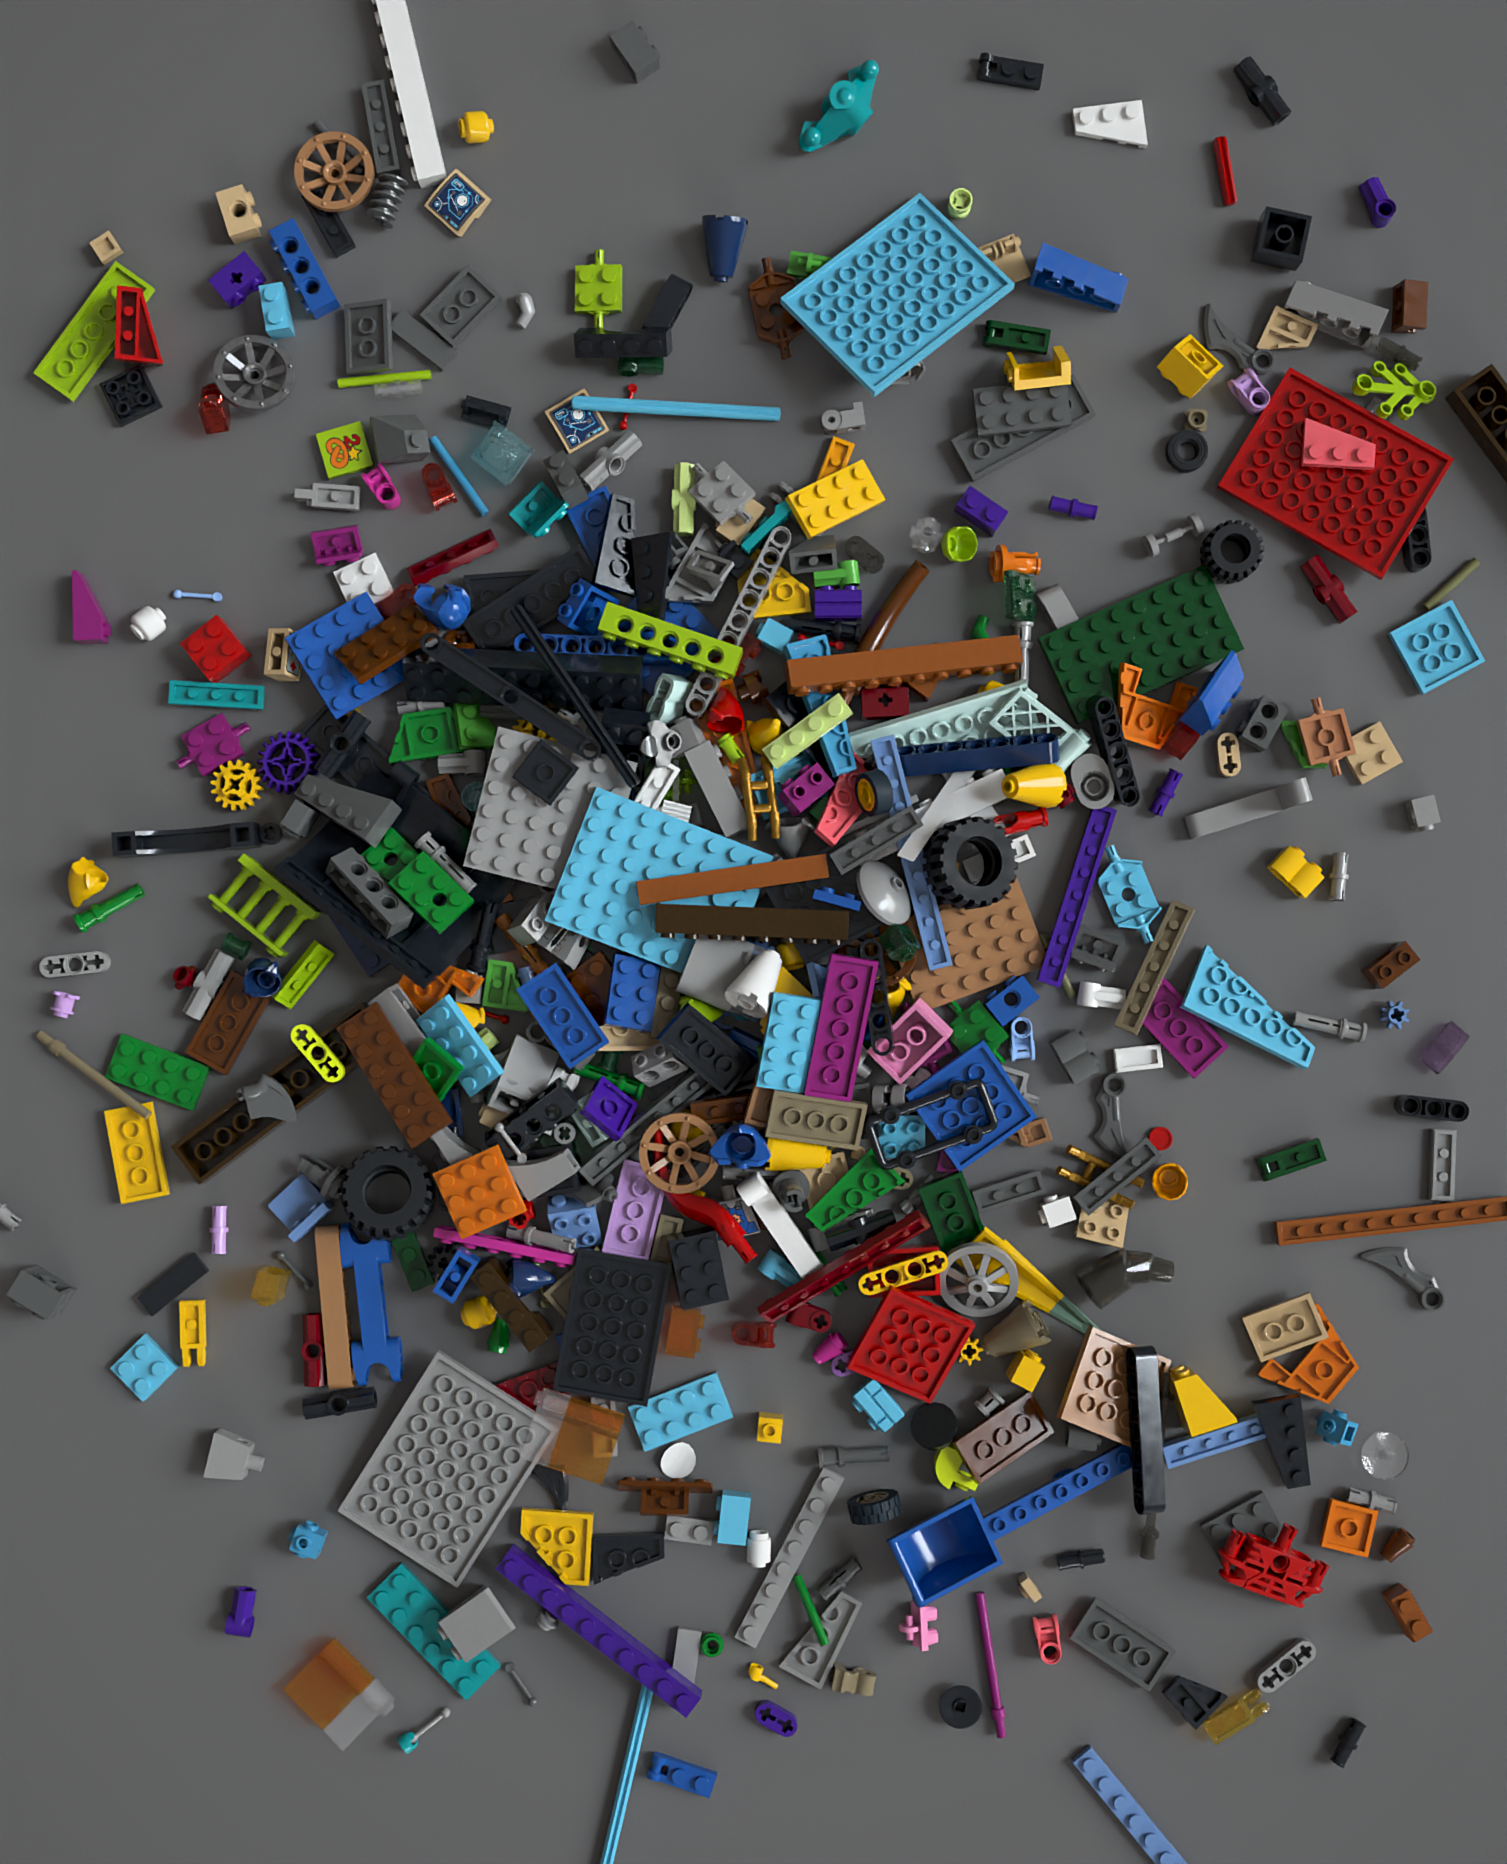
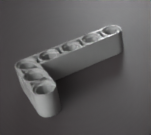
M1305 777L1262 793L1186 816L1184 819L1192 840L1312 801L1313 798Z

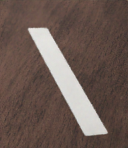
M975 771L953 772L921 819L924 826L912 832L897 854L899 857L910 861L916 859L961 792L950 793L964 787L967 784L964 782L969 780Z

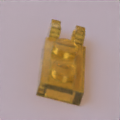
M1259 1689L1247 1693L1243 1698L1241 1697L1224 1707L1202 1723L1215 1745L1254 1723L1255 1719L1268 1712L1270 1706L1266 1702L1256 1705L1251 1711L1248 1708L1250 1704L1262 1696Z

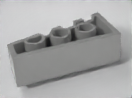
M1296 280L1282 306L1287 311L1319 324L1318 330L1363 350L1378 336L1389 309L1312 285L1304 280Z

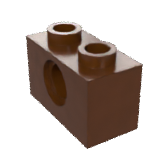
M1406 941L1397 942L1363 968L1361 972L1375 989H1384L1420 961V958Z

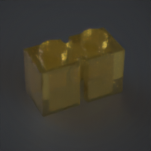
M272 1265L258 1270L250 1298L257 1300V1304L270 1307L271 1304L274 1305L284 1299L292 1271Z

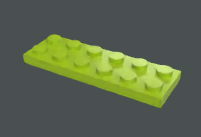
M117 261L113 263L33 372L37 377L72 402L76 400L115 346L117 285L142 288L146 303L156 291L151 285Z

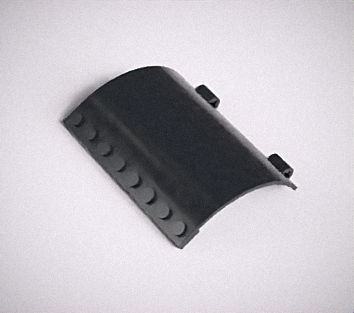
M402 760L395 764L389 775L371 763L356 785V788L391 799L402 809L390 828L392 827L419 854L422 850L420 848L416 849L414 845L424 834L430 832L432 834L431 837L440 846L446 848V854L477 884L468 893L474 899V903L440 935L410 907L414 914L408 928L385 939L325 873L331 857L351 847L361 855L370 847L369 844L331 820L296 854L278 863L272 872L283 882L295 889L302 897L317 906L320 911L335 920L338 925L344 927L359 941L366 944L377 955L388 961L395 969L406 975L414 984L425 989L462 954L477 936L484 900H489V903L491 901L499 903V908L518 880L463 866L472 830L416 788L414 785L419 780L420 774ZM388 855L384 862L392 866L397 863L398 858L394 855ZM441 895L433 899V903L436 906H443L447 902V899Z

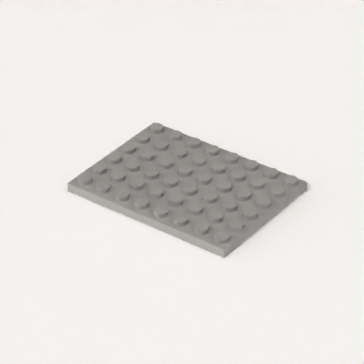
M439 1350L341 1504L338 1512L458 1588L556 1434L559 1426Z

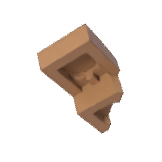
M1045 1117L1029 1122L1008 1137L1024 1147H1032L1053 1139Z

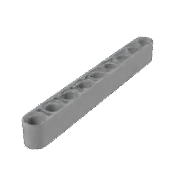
M778 526L771 531L717 638L718 640L723 641L729 638L734 641V645L740 647L790 547L791 533L786 527ZM777 535H784L787 541L783 544H778L774 538ZM772 555L777 561L773 565H768L764 562V558ZM757 576H762L766 579V583L762 586H757L753 580ZM746 597H752L756 601L751 607L745 606L742 602ZM735 618H742L745 624L741 628H736L732 625V621ZM714 652L709 655L708 660L712 663L715 659L721 660L722 656ZM706 669L705 672H700L686 700V711L692 718H701L706 714L723 680L714 676L715 672ZM705 680H710L714 684L713 688L709 691H704L700 687L701 683ZM700 701L703 704V708L699 712L692 711L690 709L692 702Z

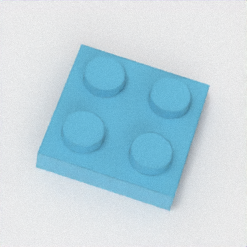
M146 1333L110 1369L144 1402L179 1366Z

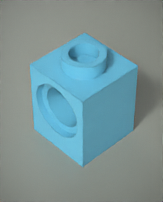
M768 618L766 623H760L755 634L759 635L757 637L758 643L782 655L784 652L783 647L789 643L793 636V630Z

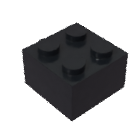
M1266 206L1259 218L1250 261L1296 271L1303 262L1312 216Z

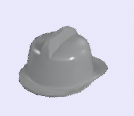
M1092 753L1083 754L1078 757L1072 764L1070 771L1077 797L1087 808L1102 809L1111 802L1115 792L1108 766L1104 759Z

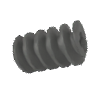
M382 173L378 177L379 182L375 185L376 191L372 194L373 199L369 202L370 208L366 210V215L375 224L391 229L393 225L388 220H396V216L391 211H399V208L394 203H402V199L397 194L405 195V191L400 186L406 187L408 182L397 175Z

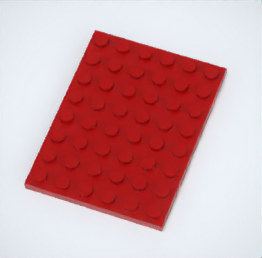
M1289 367L1217 488L1381 580L1454 458ZM1305 418L1376 444L1374 469L1358 470L1301 466Z

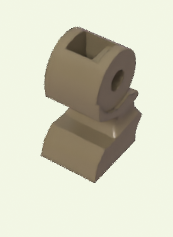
M834 1662L829 1680L831 1691L840 1693L848 1691L851 1694L857 1693L864 1696H872L877 1674L862 1667H856L852 1671H847L843 1664Z

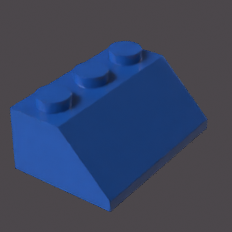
M1233 650L1213 669L1179 719L1201 736L1208 730L1213 731L1221 721L1218 716L1220 713L1222 715L1226 713L1231 706L1230 698L1234 699L1242 689L1240 683L1244 679V674L1237 655Z

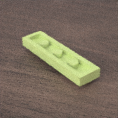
M838 693L762 750L774 768L778 769L854 713Z

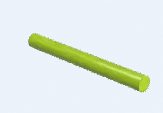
M431 370L339 378L337 382L339 388L427 380L432 379Z

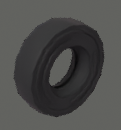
M1194 430L1177 432L1170 438L1166 446L1165 454L1168 463L1179 472L1188 473L1196 471L1207 459V441L1200 433ZM1182 443H1190L1195 447L1196 453L1192 459L1186 460L1179 455L1178 448Z

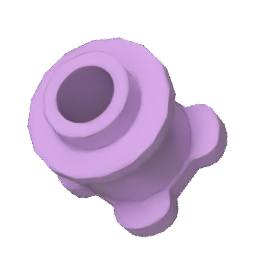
M53 990L52 994L56 995L53 1007L50 1006V1009L54 1010L53 1015L68 1018V1014L74 1015V1012H72L75 999L79 1000L80 996Z

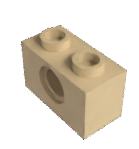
M241 184L216 192L225 225L233 243L236 245L261 237L259 228L262 227V223L258 213L254 214L252 206L255 205V201L251 191L247 192ZM239 211H245L243 216L236 217Z

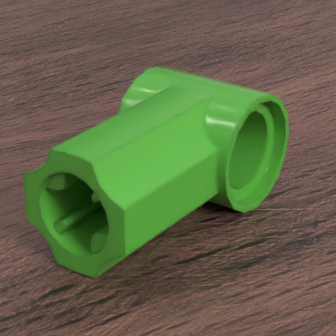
M842 561L837 563L838 569L813 572L815 588L820 586H839L840 588L843 586H859L858 561Z

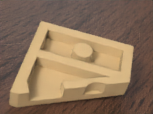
M1275 306L1255 349L1307 348L1319 324L1279 306Z

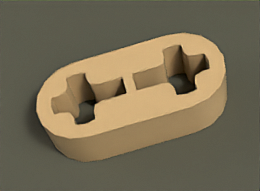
M1223 733L1215 741L1217 769L1221 776L1230 778L1237 775L1241 769L1239 743L1234 734ZM1225 738L1229 742L1232 741V745L1228 747L1229 753L1226 751V746L1221 745ZM1227 757H1229L1230 764L1235 766L1231 773L1223 767L1228 762Z

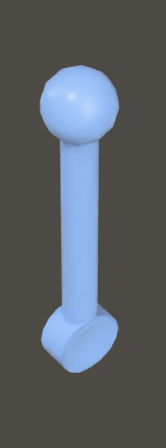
M180 590L173 592V596L176 599L191 597L213 599L215 602L222 600V595L219 592L214 594L186 593Z

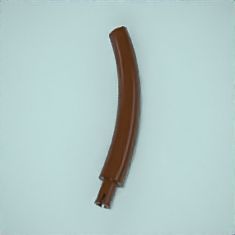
M915 560L878 610L854 652L880 650L901 612L930 571L924 564ZM856 687L852 691H842V689H839V694L849 706L852 697L858 696L862 687Z

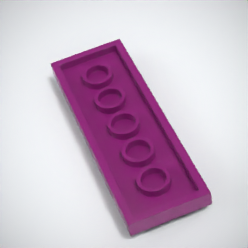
M830 953L803 1092L804 1095L851 1102L879 964L877 960Z

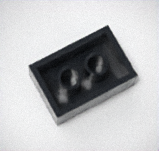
M706 1226L667 1235L666 1240L679 1304L682 1310L729 1300L715 1229Z

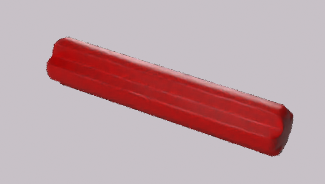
M1221 136L1215 138L1213 145L1223 203L1225 206H1231L1236 204L1237 195L1227 138Z

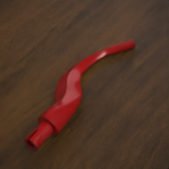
M658 1129L653 1135L654 1143L663 1144V1132L661 1129ZM653 1150L654 1163L663 1158V1152ZM665 1165L656 1171V1174L669 1182L670 1173ZM662 1190L668 1201L678 1212L715 1229L726 1246L732 1245L745 1264L758 1255L743 1237L746 1234L745 1230L718 1202L691 1193L675 1194Z

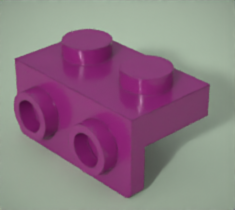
M358 524L311 532L316 555L314 559L315 564L322 563V566H331L339 560H345L346 563L355 562L364 553Z

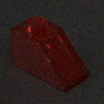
M1179 720L1162 747L1171 756L1182 760L1197 742L1200 734Z

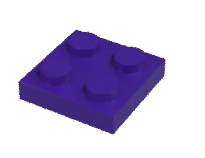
M601 1076L594 1084L580 1114L616 1142L621 1139L638 1104L604 1076Z

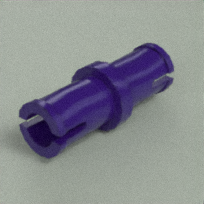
M1052 495L1048 510L1066 513L1069 517H1074L1075 515L1095 520L1098 506L1078 502V499L1074 498L1068 500Z
M1169 768V772L1161 787L1158 786L1156 790L1158 793L1148 811L1154 812L1155 815L1160 817L1163 816V812L1170 799H1173L1175 796L1174 791L1181 777H1183L1182 773H1177L1178 771Z

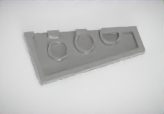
M842 1590L819 1617L829 1644L821 1647L814 1629L811 1627L781 1662L779 1667L821 1690L863 1601Z

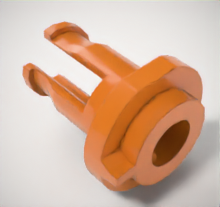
M997 545L995 551H991L989 557V572L993 582L1004 583L1007 575H1038L1041 568V558H1037L1038 552L1033 554L1008 552L1006 545Z

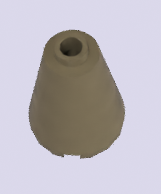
M1027 1299L1021 1302L983 1337L984 1342L982 1346L988 1356L992 1355L996 1358L1045 1345L1051 1341L1050 1338L1046 1337L1050 1334L1038 1311L1033 1312L1030 1307L1033 1306V1303Z

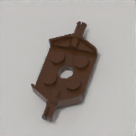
M767 257V263L766 258H762L764 273L748 286L758 339L778 345L780 347L781 359L786 360V356L787 359L791 358L789 342L804 331V327L780 304V298L795 287V279L792 276L775 272L772 267L771 257ZM773 306H779L782 308L783 313L780 316H773L770 313V309Z

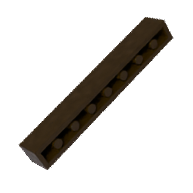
M680 904L656 905L655 933H660L661 938H675V933L684 934L686 939H699V934H706L708 939L723 940V935H731L732 940L747 941V936H756V941L770 942L771 937H780V942L794 943L795 938H804V943L818 944V939H828V944L842 945V940H848L849 911Z

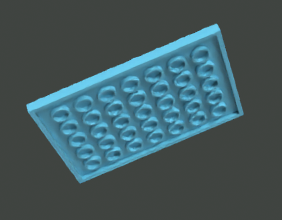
M919 193L782 296L780 304L875 397L1012 291L1015 283Z
M596 787L544 921L682 973L696 939H686L684 934L675 933V938H661L660 933H655L656 905L754 907L761 888L640 905L636 881L772 862L773 856Z

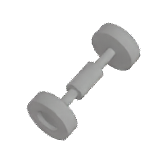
M1196 513L1187 516L1189 526L1165 533L1164 537L1158 540L1155 539L1152 533L1144 535L1143 543L1148 554L1151 557L1159 555L1158 544L1165 541L1168 543L1180 538L1187 531L1191 530L1195 537L1203 535L1204 527L1199 516Z

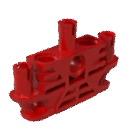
M1287 1523L1283 1524L1276 1542L1248 1532L1244 1534L1239 1530L1232 1529L1224 1548H1218V1553L1221 1556V1565L1223 1566V1569L1218 1571L1221 1578L1244 1589L1298 1608L1305 1606L1302 1602L1303 1600L1323 1591L1320 1585L1329 1569V1565L1321 1560L1319 1562L1318 1559H1315L1313 1562L1309 1555L1290 1548L1298 1529L1290 1524L1288 1526ZM1231 1564L1235 1565L1234 1569H1230ZM1298 1591H1302L1298 1596H1296V1593Z

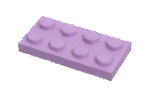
M625 1159L617 1187L618 1198L614 1199L602 1251L649 1259L664 1193L648 1180L639 1162Z

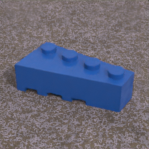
M1042 243L1029 286L1117 313L1129 278L1124 277L1119 272H1112L1046 243Z

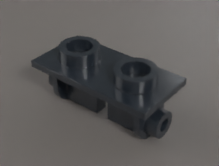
M467 395L466 400L463 399L461 403V409H463L461 418L506 430L512 407Z

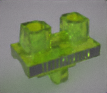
M672 759L670 763L680 769L679 759ZM683 770V778H680L679 771L663 800L680 803V785H683V793H690V785L697 784V779L690 778V770Z

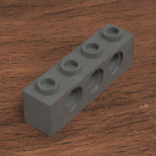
M351 847L330 858L325 873L385 939L408 928L414 913L380 878L379 874L367 864L362 855L358 854Z

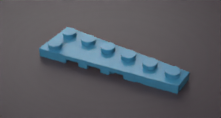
M826 634L789 643L783 647L787 660L831 655ZM837 689L827 694H819L817 691L809 692L808 695L802 696L808 714H811L838 693ZM845 719L818 739L833 778L854 772L857 769Z

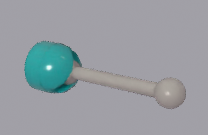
M443 1708L437 1717L416 1733L407 1731L400 1735L397 1740L406 1754L412 1752L417 1747L418 1737L443 1717L446 1718L450 1715L449 1708Z

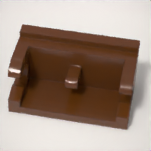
M1404 279L1393 287L1392 332L1413 334L1416 333V330L1427 328L1428 282Z

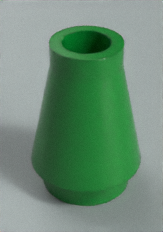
M496 1318L486 1343L488 1345L487 1351L506 1354L507 1348H509V1326L503 1319Z

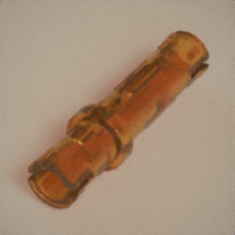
M504 913L494 921L522 955L521 959L523 962L526 961L537 975L549 968L537 953L538 949L536 946L534 948L531 944L525 946L537 961L535 963L526 950L506 931L513 922L507 913Z

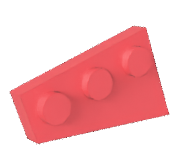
M1305 418L1301 466L1358 470L1374 469L1376 444Z

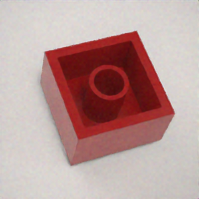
M217 614L180 643L207 679L213 683H219L252 656L224 619Z

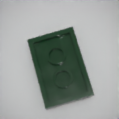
M957 1170L917 1187L942 1252H947L959 1245L971 1242L984 1228L962 1171L959 1172Z

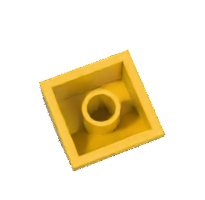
M1191 334L1174 346L1157 366L1161 375L1165 379L1172 381L1177 386L1178 391L1189 399L1196 395L1223 367Z

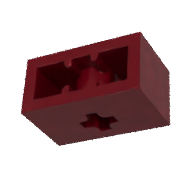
M903 684L889 686V688H879L878 686L872 689H861V721L896 719L910 714L908 687H903ZM883 696L886 697L887 701H891L887 707H883L881 702L878 703Z

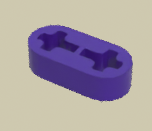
M762 1700L756 1705L755 1717L760 1724L784 1737L794 1735L797 1730V1719L793 1713L769 1700ZM766 1708H770V1714L774 1718L770 1715H766L765 1718L762 1717L761 1709L766 1710ZM778 1719L786 1722L788 1719L791 1720L792 1727L787 1726L786 1729H783L782 1722Z

